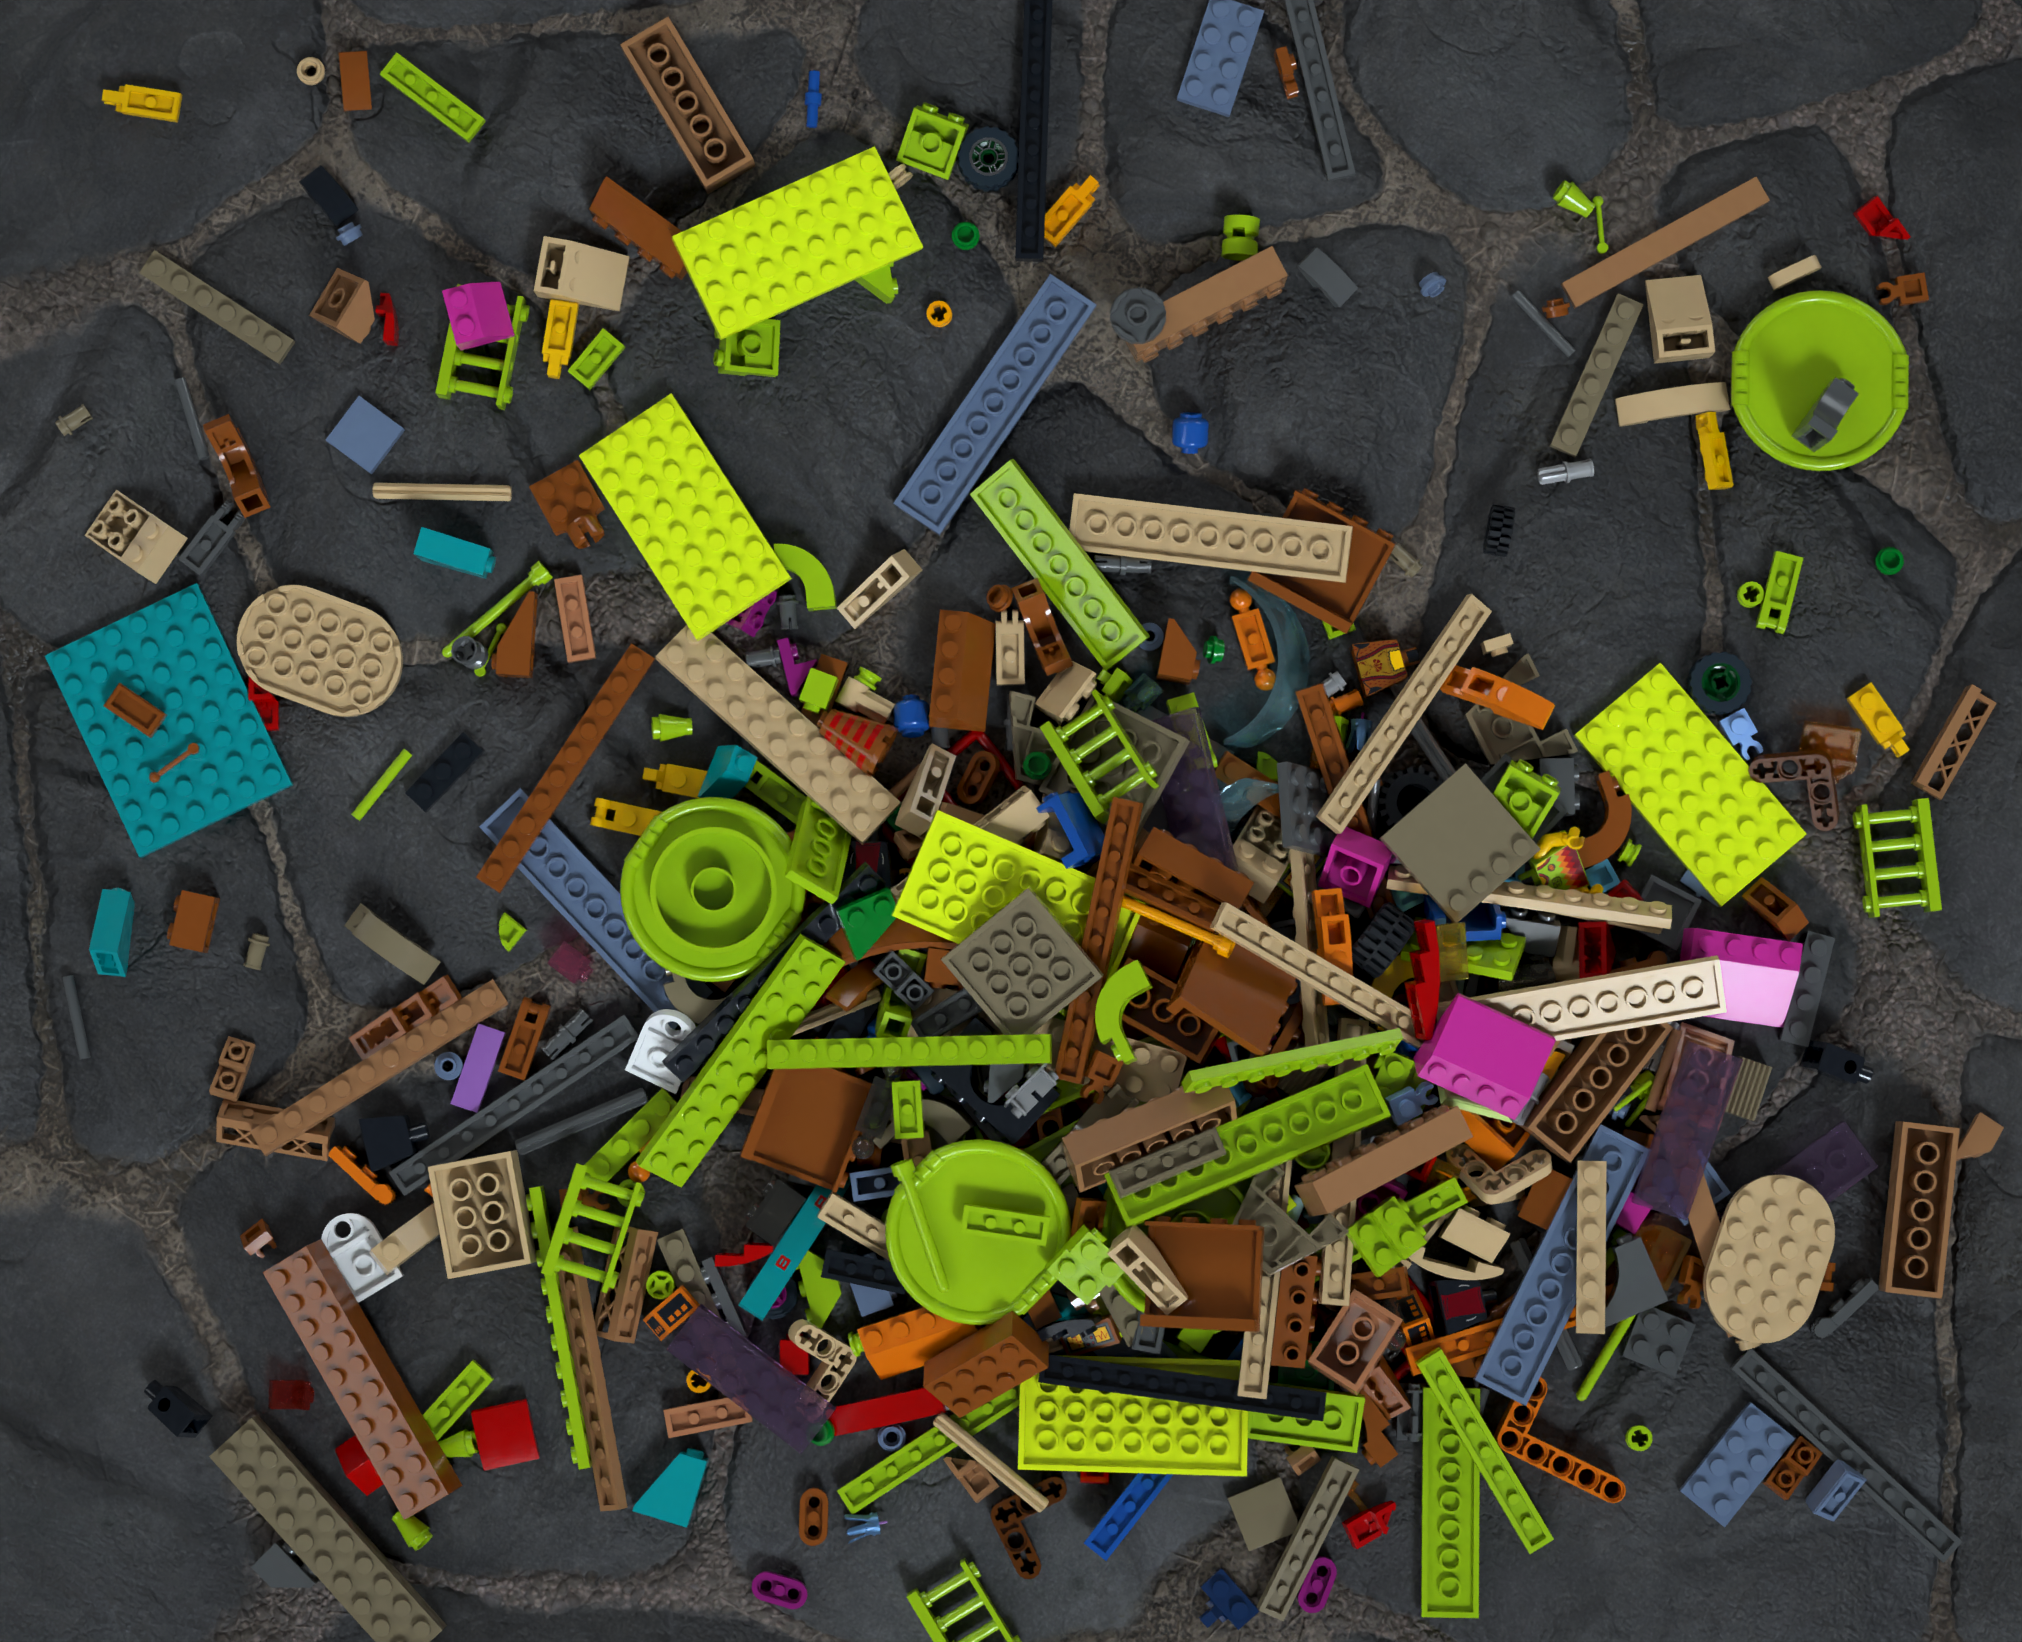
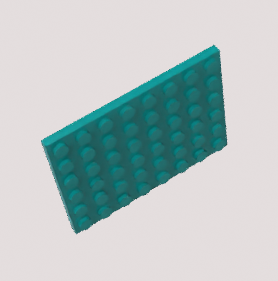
M198 583L45 655L140 858L294 785L272 737L264 725L265 723L255 703L248 700L246 682ZM119 683L167 714L152 738L103 706ZM196 743L200 747L197 754H190L160 776L158 782L153 783L149 780V775L152 772H158L188 750L189 744Z

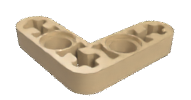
M1459 1144L1446 1151L1448 1167L1487 1204L1501 1203L1548 1176L1552 1171L1551 1155L1545 1150L1531 1151L1496 1172L1465 1144ZM1472 1171L1483 1172L1479 1177H1471L1469 1175ZM1512 1174L1523 1175L1519 1180L1509 1179V1176Z
M800 1319L790 1326L789 1339L799 1348L822 1360V1362L798 1396L796 1407L806 1418L814 1419L825 1410L854 1366L857 1357L853 1354L851 1347L811 1322ZM802 1331L807 1332L811 1335L810 1340L799 1336ZM828 1339L827 1347L823 1351L818 1352V1344L822 1340ZM841 1354L846 1355L844 1359L839 1358ZM832 1366L838 1368L836 1372L832 1369ZM831 1374V1382L827 1386L822 1387V1379L826 1375ZM816 1390L820 1391L821 1395L815 1393ZM809 1402L814 1403L812 1407L807 1406Z

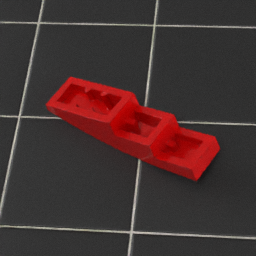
M1422 919L1414 922L1419 950L1409 952L1415 980L1405 982V988L1415 1036L1418 1039L1427 1041L1432 1039L1438 1011L1440 960L1435 921Z
M924 1387L826 1409L828 1420L834 1426V1436L947 1412L945 1405Z

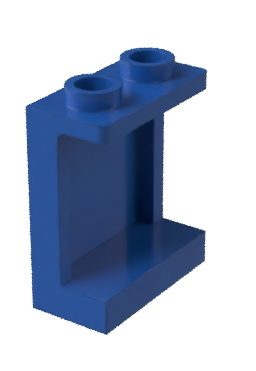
M1066 791L1062 794L1054 792L1042 799L1044 803L1036 808L1038 813L1055 812L1074 849L1073 852L1061 858L1065 868L1086 867L1100 861L1105 836L1081 794Z
M1424 894L1423 915L1425 919L1435 921L1438 943L1501 940V930L1506 928V915L1504 911L1500 910V905L1480 902L1457 924H1454L1429 895Z

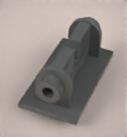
M1400 1383L1411 1403V1408L1397 1415L1396 1440L1419 1442V1440H1422V1389L1426 1387V1383Z

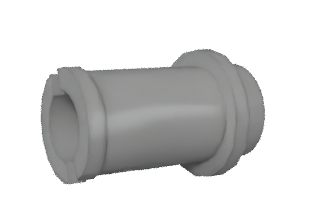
M1337 671L1333 674L1330 672L1329 677L1323 681L1328 698L1338 690L1343 691V687L1347 684Z

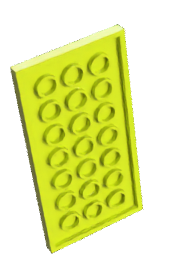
M875 146L672 236V241L720 340L923 249V245Z
M672 393L579 455L698 641L792 579Z
M1661 663L1656 665L1573 735L1604 772L1609 771L1611 776L1615 775L1620 791L1624 795L1629 794L1631 804L1698 880L1719 907H1722L1807 835L1765 784L1756 782L1750 777L1747 763Z
M936 810L891 916L959 944L1030 886L1081 947L1096 878L1073 868L1066 869L1062 863ZM1124 893V896H1127V897H1129V898H1131V899H1134V900H1136V901H1138V902H1141V901H1139V900H1137V899H1135V898H1133V897H1131V896H1129V895H1127V894ZM1121 907L1106 982L1117 971L1140 918V914Z
M1056 1355L1239 1380L1241 1360ZM1039 1373L1020 1384L1018 1470L1247 1477L1248 1411L1038 1382Z

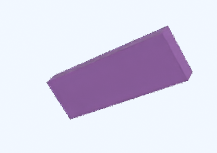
M478 1024L451 1101L452 1105L476 1113L479 1112L506 1032Z

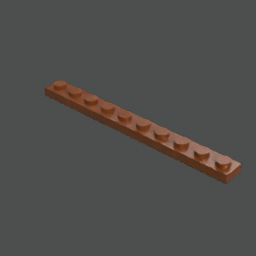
M632 643L630 644L476 876V879L498 893L502 892L654 663V657Z
M1322 682L1297 690L1295 693L1330 796L1350 767V762L1324 683ZM1362 802L1346 827L1374 838ZM1386 873L1371 907L1366 908L1370 920L1383 904L1391 902L1396 906L1392 891L1386 889L1388 879Z
M1113 797L1081 946L1104 975L1069 1003L1055 1073L1058 1075V1079L1084 1084V1074L1088 1066L1096 1028V1004L1106 982L1143 803L1118 797Z

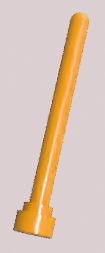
M1127 896L1123 897L1121 907L1210 944L1217 951L1218 955L1226 958L1230 957L1236 943L1223 935L1213 934Z

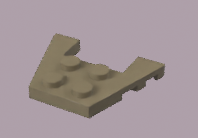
M1528 653L1502 678L1521 686L1540 675ZM1475 704L1464 715L1489 766L1495 765L1506 753L1515 762H1518L1519 759L1524 761L1573 754L1578 751L1567 729L1540 741L1532 726L1494 714L1490 708Z
M1010 691L1009 703L1015 780L1041 786L1044 779L1033 780L1025 774L1023 768L1025 758L1032 752H1043L1050 758L1051 765H1053L1057 755L1041 729L1029 725L1036 697Z
M1278 1165L1254 1176L1232 1225H1239V1219L1256 1220V1226L1264 1227L1262 1270L1268 1276L1345 1237L1349 1232L1329 1213L1308 1234L1265 1194L1285 1173Z

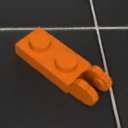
M334 1146L328 1153L330 1158L371 1196L379 1200V1203L381 1202L386 1205L395 1202L394 1200L397 1195L394 1189L392 1190L389 1184H380L376 1180L378 1175L375 1172H371L369 1166L365 1165L362 1167L355 1161L357 1155L347 1146L343 1148Z

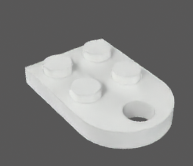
M663 1009L651 1014L641 1030L625 1070L676 1094L682 1081L662 1061L696 1028L693 1021L685 1014L672 1009ZM674 1021L678 1023L681 1030L672 1029L668 1022Z
M346 1213L335 1217L325 1227L321 1239L358 1303L404 1276L400 1267L386 1275L369 1254L372 1248L383 1241V1238L374 1223L367 1217L357 1213ZM341 1221L347 1222L351 1227L350 1234L345 1238L340 1237L336 1233V1226Z

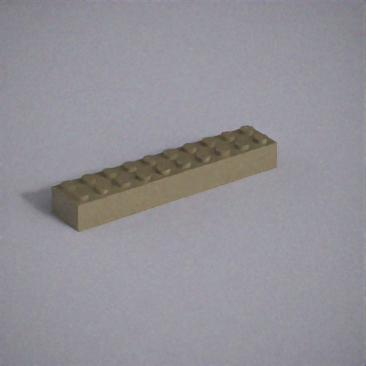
M259 1415L248 1420L209 1456L375 1642H430L447 1626Z

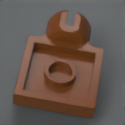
M578 460L529 486L556 536L567 533L574 546L578 549L591 546L585 536L586 532H589L595 543L602 539L604 530L598 520V514L605 510V507Z

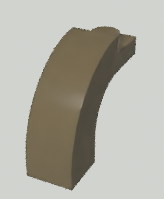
M360 903L344 925L365 945L423 985L441 963L426 949L398 932L362 903Z
M665 969L667 977L673 976L674 981L663 983L669 1000L679 1012L688 1016L695 1023L700 1024L728 997L717 999L703 998L689 988L684 977Z
M922 1096L924 1124L936 1129L949 1144L958 1142L977 1125L970 1115L953 1101L937 1096L934 1098ZM893 1108L885 1113L891 1121L887 1120L876 1130L879 1135L873 1142L880 1149L895 1139Z

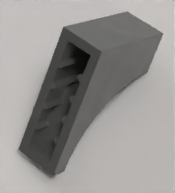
M1835 377L1830 381L1792 434V437L1813 452H1816L1831 441L1837 433L1836 429L1859 394L1854 390L1855 386L1844 378L1839 380Z
M1632 1233L1617 1238V1244L1611 1246L1616 1271L1612 1291L1605 1302V1327L1668 1301L1641 1237H1633Z

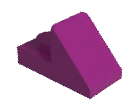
M788 638L777 640L790 694L792 697L798 696L804 687L810 668L815 669L818 661L815 659L795 664V660L800 659L796 643L790 644Z

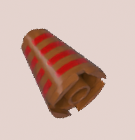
M831 709L829 713L824 711L817 723V726L820 727L819 734L869 777H873L879 770L876 767L877 763L884 762L899 731L898 728L892 725L836 709Z

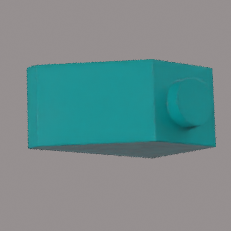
M737 745L718 746L698 797L732 799L748 783L758 757Z

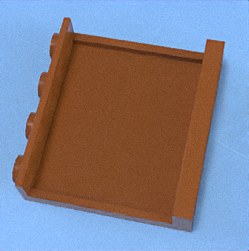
M1304 488L1303 491L1295 490L1294 496L1282 518L1353 526L1346 583L1251 572L1248 581L1347 634L1397 542L1392 540L1394 535L1381 528H1378L1376 532L1367 527L1369 522L1355 514L1352 518L1342 513L1344 508L1331 501L1327 505L1317 500L1319 495L1307 488Z
M1196 939L1166 1010L1176 1015L1183 1008H1186L1251 1052L1249 1059L1268 1055L1272 1048L1270 1044L1271 1038L1276 1035L1281 1026L1278 1021L1289 1007L1287 999L1295 991L1298 983L1295 981V977L1238 944H1235L1230 957L1226 958L1218 955L1212 945Z
M833 1068L773 1069L740 1152V1157L759 1162L836 1193L838 1187L844 1188L849 1172H846L845 1169L848 1161L854 1162L858 1153L859 1146L855 1145L858 1135H864L870 1119L865 1118L869 1107L874 1109L880 1093L876 1092L877 1086Z
M1156 1216L1153 1221H1145V1226H1149L1148 1238L1157 1247L1188 1295V1299L1170 1314L1166 1315L1145 1294L1144 1314H1140V1326L1260 1332L1264 1227L1256 1226V1220L1239 1219V1225L1227 1224L1228 1219L1210 1218V1224L1199 1223V1218L1182 1217V1222H1171V1217Z

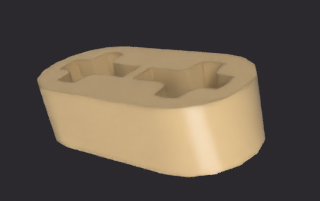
M1813 255L1768 277V280L1773 290H1777L1818 271L1822 267L1816 255Z

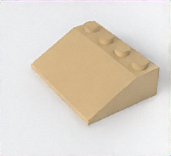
M517 1150L428 1167L448 1279L537 1262Z

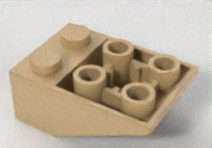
M544 236L534 292L540 298L577 302L580 305L620 311L630 257L570 240Z
M1701 275L1645 280L1654 364L1710 358L1715 353L1712 321Z
M115 490L84 535L155 584H157L188 539L118 490Z
M1072 661V667L1057 673L1034 704L1037 709L1060 726L1065 721L1069 723L1075 718L1080 709L1078 703L1081 699L1087 701L1092 694L1091 692L1097 686V682H1095L1096 673Z
M1257 805L1222 862L1229 869L1246 874L1249 880L1254 882L1249 895L1263 904L1289 864L1288 852L1290 849L1283 847L1281 820Z

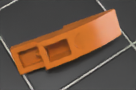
M1455 665L1440 687L1443 693L1490 708L1494 714L1541 730L1544 729L1555 707L1554 703L1528 689L1474 667L1469 670Z
M1342 888L1314 890L1311 894L1319 947L1316 950V955L1353 976L1349 915L1345 914ZM1322 994L1323 1006L1341 1005Z

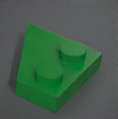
M888 887L835 909L853 958L856 961L866 954L896 919V917L891 916L896 904Z

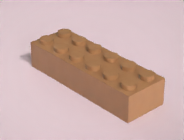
M669 17L664 18L620 44L625 57L707 194L755 167L752 155Z
M1273 246L1164 301L1166 323L1161 334L1153 341L1145 344H1130L1126 342L1135 361L1143 360L1146 363L1159 355L1158 351L1163 348L1174 349L1183 343V338L1191 334L1193 337H1197L1208 330L1207 326L1217 321L1219 325L1233 318L1232 313L1237 310L1248 311L1258 305L1257 301L1265 296L1271 299L1282 293L1283 290L1281 288L1285 286L1288 275Z
M1666 1022L1585 1036L1538 1098L1539 1104L1533 1107L1525 1124L1519 1126L1557 1157L1571 1162L1673 1027Z
M1222 1085L1212 1087L1209 1091L1200 1094L1195 1093V1091L1185 1093L1183 1086L1175 1089L1173 1093L1163 1097H1154L1146 1104L1136 1108H1127L1119 1115L1109 1119H1100L1092 1126L1082 1130L1076 1129L1071 1131L1067 1136L1062 1137L1067 1167L1079 1192L1081 1193L1105 1183L1104 1174L1108 1173L1109 1170L1212 1127L1216 1128L1237 1119L1235 1099L1230 1089L1222 1088Z
M1445 1104L1438 1108L1436 1106L1421 1114L1422 1117L1415 1120L1411 1119L1397 1126V1130L1390 1133L1388 1131L1373 1138L1374 1142L1370 1144H1362L1350 1150V1155L1343 1158L1337 1157L1325 1164L1326 1168L1318 1171L1315 1169L1301 1176L1302 1182L1294 1186L1309 1217L1328 1214L1472 1138L1473 1135L1459 1107L1448 1108Z
M1902 1121L1895 1122L1878 1285L1879 1291L1942 1299L1960 1128Z

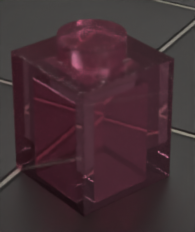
M567 941L561 944L547 963L573 984H578L579 981L584 983L594 970L591 968L594 962Z

